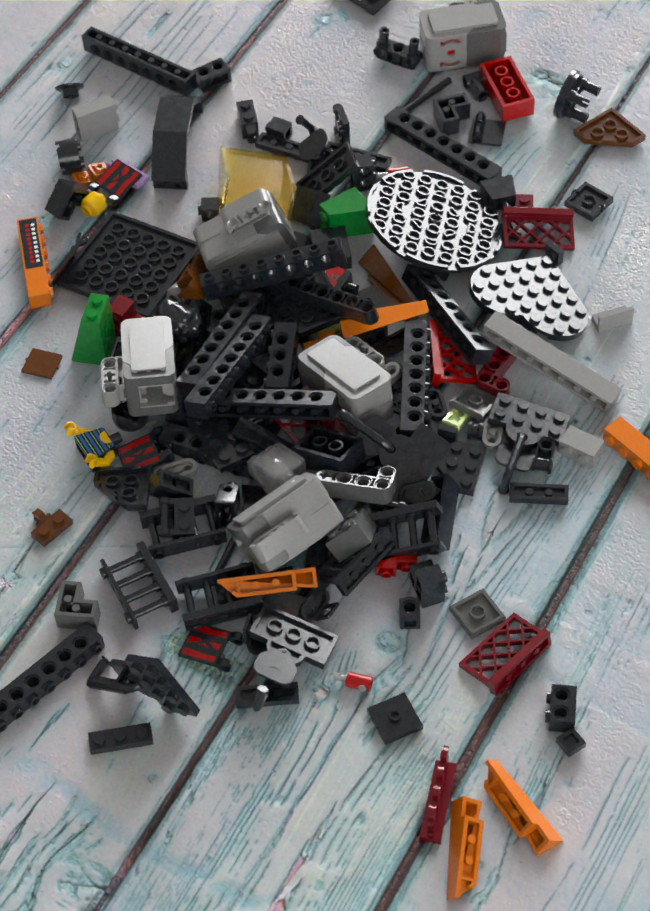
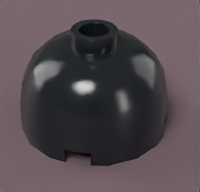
M126 400L121 401L116 407H111L113 423L122 431H138L148 421L149 416L134 417L129 415Z

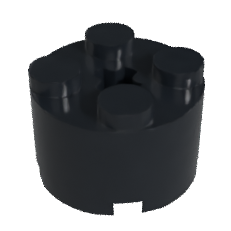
M74 137L55 141V145H59L57 155L60 168L65 169V171H62V175L83 171L82 168H85L83 156L80 157L79 151L82 150L80 140H76Z

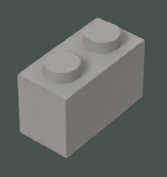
M570 425L559 441L558 453L576 460L582 465L593 468L603 453L604 440Z

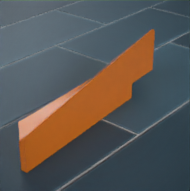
M423 300L377 308L379 320L373 325H366L351 319L340 321V334L343 338H348L389 324L405 321V319L411 320L418 315L429 312L427 302Z
M316 567L217 579L220 585L237 598L298 590L297 587H318Z
M487 760L485 765L488 766V779L484 780V789L519 838L527 837L536 855H540L560 844L563 838L499 761Z
M465 796L451 802L447 901L458 899L467 890L477 885L484 820L478 819L482 801Z

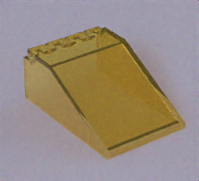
M221 146L218 215H220L221 209L256 189L263 188L271 192L290 223L296 186L288 157Z

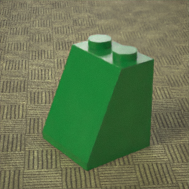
M353 187L321 203L319 212L321 220L320 229L345 225L347 237L372 234L373 231L366 217L365 207L367 199L356 187Z

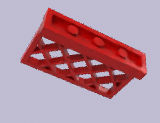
M429 319L427 328H431L430 339H427V341H430V353L428 355H430L431 385L439 387L440 382L477 384L476 365H466L460 361L464 357L449 338L440 333L442 329L434 319ZM446 343L451 348L446 350L441 345ZM455 350L460 356L456 358L451 352ZM448 357L452 362L447 364L442 359ZM457 364L462 369L457 371L452 366ZM448 370L454 375L444 376V372ZM466 371L472 375V378L465 377L462 374Z

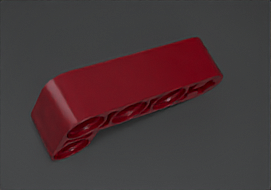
M498 346L488 365H484L478 372L476 387L496 397L498 392L510 395V382L503 376L516 360V357Z

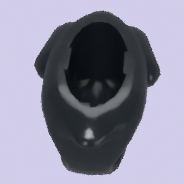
M164 298L159 303L155 314L156 316H167L171 319L174 342L186 344L198 337L202 318L197 308H192L185 303L172 301Z

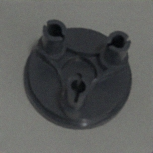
M574 69L566 78L558 94L553 116L556 118H574L586 123L589 114L576 109L575 105L577 104L587 109L589 105L583 103V101L590 103L591 99L580 95L581 92L586 91L597 97L601 91V86L589 82L580 71Z

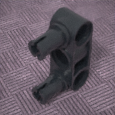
M381 27L379 39L373 50L374 55L378 59L409 70L416 69L423 57L422 52L419 50V39L412 37L409 40L408 46L389 39V28Z

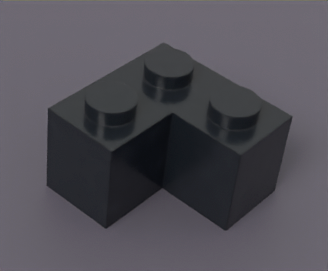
M465 92L433 99V116L440 131L448 136L458 134L460 120L470 118V101Z
M58 179L47 201L45 210L57 219L69 221L75 207L81 206L82 199L93 191L80 182Z
M432 559L409 565V578L417 597H420L421 607L426 608L445 602V593L448 592L445 582H448L446 572L444 570L441 571L439 564L434 565Z

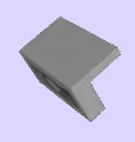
M626 305L593 314L591 320L598 333L631 324L633 322L634 308L633 306L627 308Z

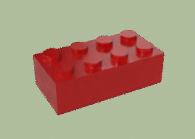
M511 56L480 63L483 83L489 91V98L502 121L534 114L535 99Z

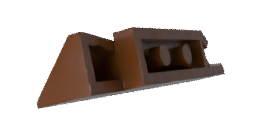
M375 244L371 245L358 262L369 273L367 275L369 283L378 288L391 306L413 302Z
M200 252L187 265L176 283L181 288L177 295L179 298L205 299L201 289L200 274L209 271Z

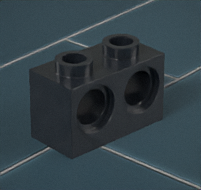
M221 57L192 70L196 72L197 87L202 93L232 81L231 69Z
M370 153L355 155L360 168L350 175L352 188L356 187L359 192L369 191L373 187L374 182H377L376 173L374 172L376 170V162L372 160Z
M161 468L148 478L149 496L158 499L161 497H193L194 479Z
M552 684L551 692H547L546 704H550V710L545 712V723H549L548 731L566 732L573 727L575 729L577 686ZM557 716H562L564 719H558Z

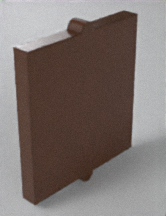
M33 348L28 358L25 359L26 362L21 372L52 379L55 371L59 369L63 355Z

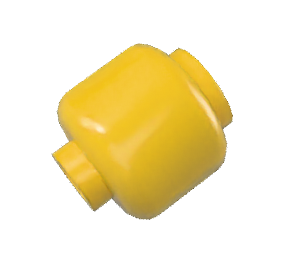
M94 191L90 192L81 201V210L88 217H97L107 207L105 196Z

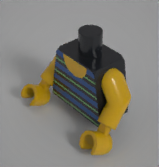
M70 421L64 426L68 437L74 435L76 448L92 472H95L96 468L109 467L117 456L115 445L123 442L119 432L109 436L102 427L98 429H84L77 427L75 423Z

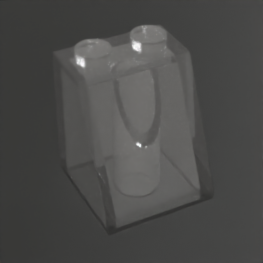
M280 442L269 446L266 450L252 456L247 461L248 473L267 494L294 476L306 473L305 459Z

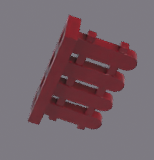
M444 745L441 749L440 760H435L419 841L441 845L457 768L456 763L449 762V746Z

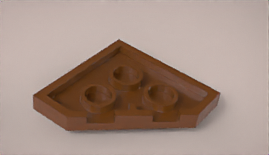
M612 107L573 130V135L581 142L592 145L633 148L646 139V135Z

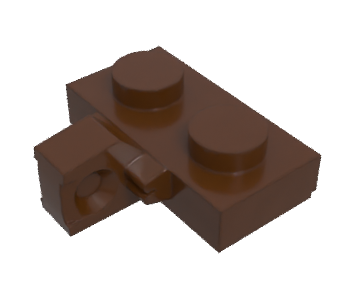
M37 508L32 512L33 519L37 522L35 523L37 528L31 532V536L45 547L71 526L73 519L61 509H58L52 515L50 513L45 515L43 511Z

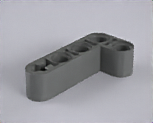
M392 466L381 467L376 477L333 470H321L316 474L328 492L329 497L388 504L391 502L397 488L396 469Z

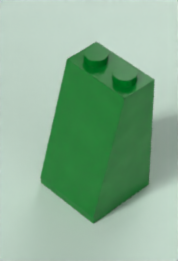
M91 293L80 322L72 361L101 365V361L104 358L111 357L117 336L109 295Z

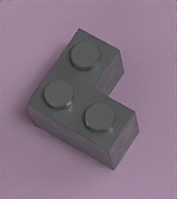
M363 507L358 511H351L346 516L347 519L343 527L340 529L335 528L327 535L328 538L325 545L339 562L372 542L377 525Z
M61 581L54 612L58 628L78 629L88 622L97 631L101 615L98 600L84 599L85 594L82 582Z

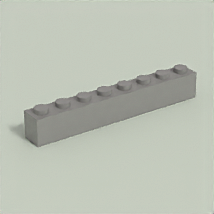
M495 311L484 324L481 333L484 338L607 414L618 400L622 388L618 387L617 384L610 382L602 377L601 374L576 361L551 343H547L539 338L538 335L523 328L522 325L510 320L506 315Z

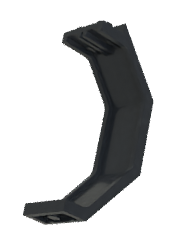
M167 95L160 97L152 141L151 181H153L154 188L188 190V133L192 113H203L202 96Z

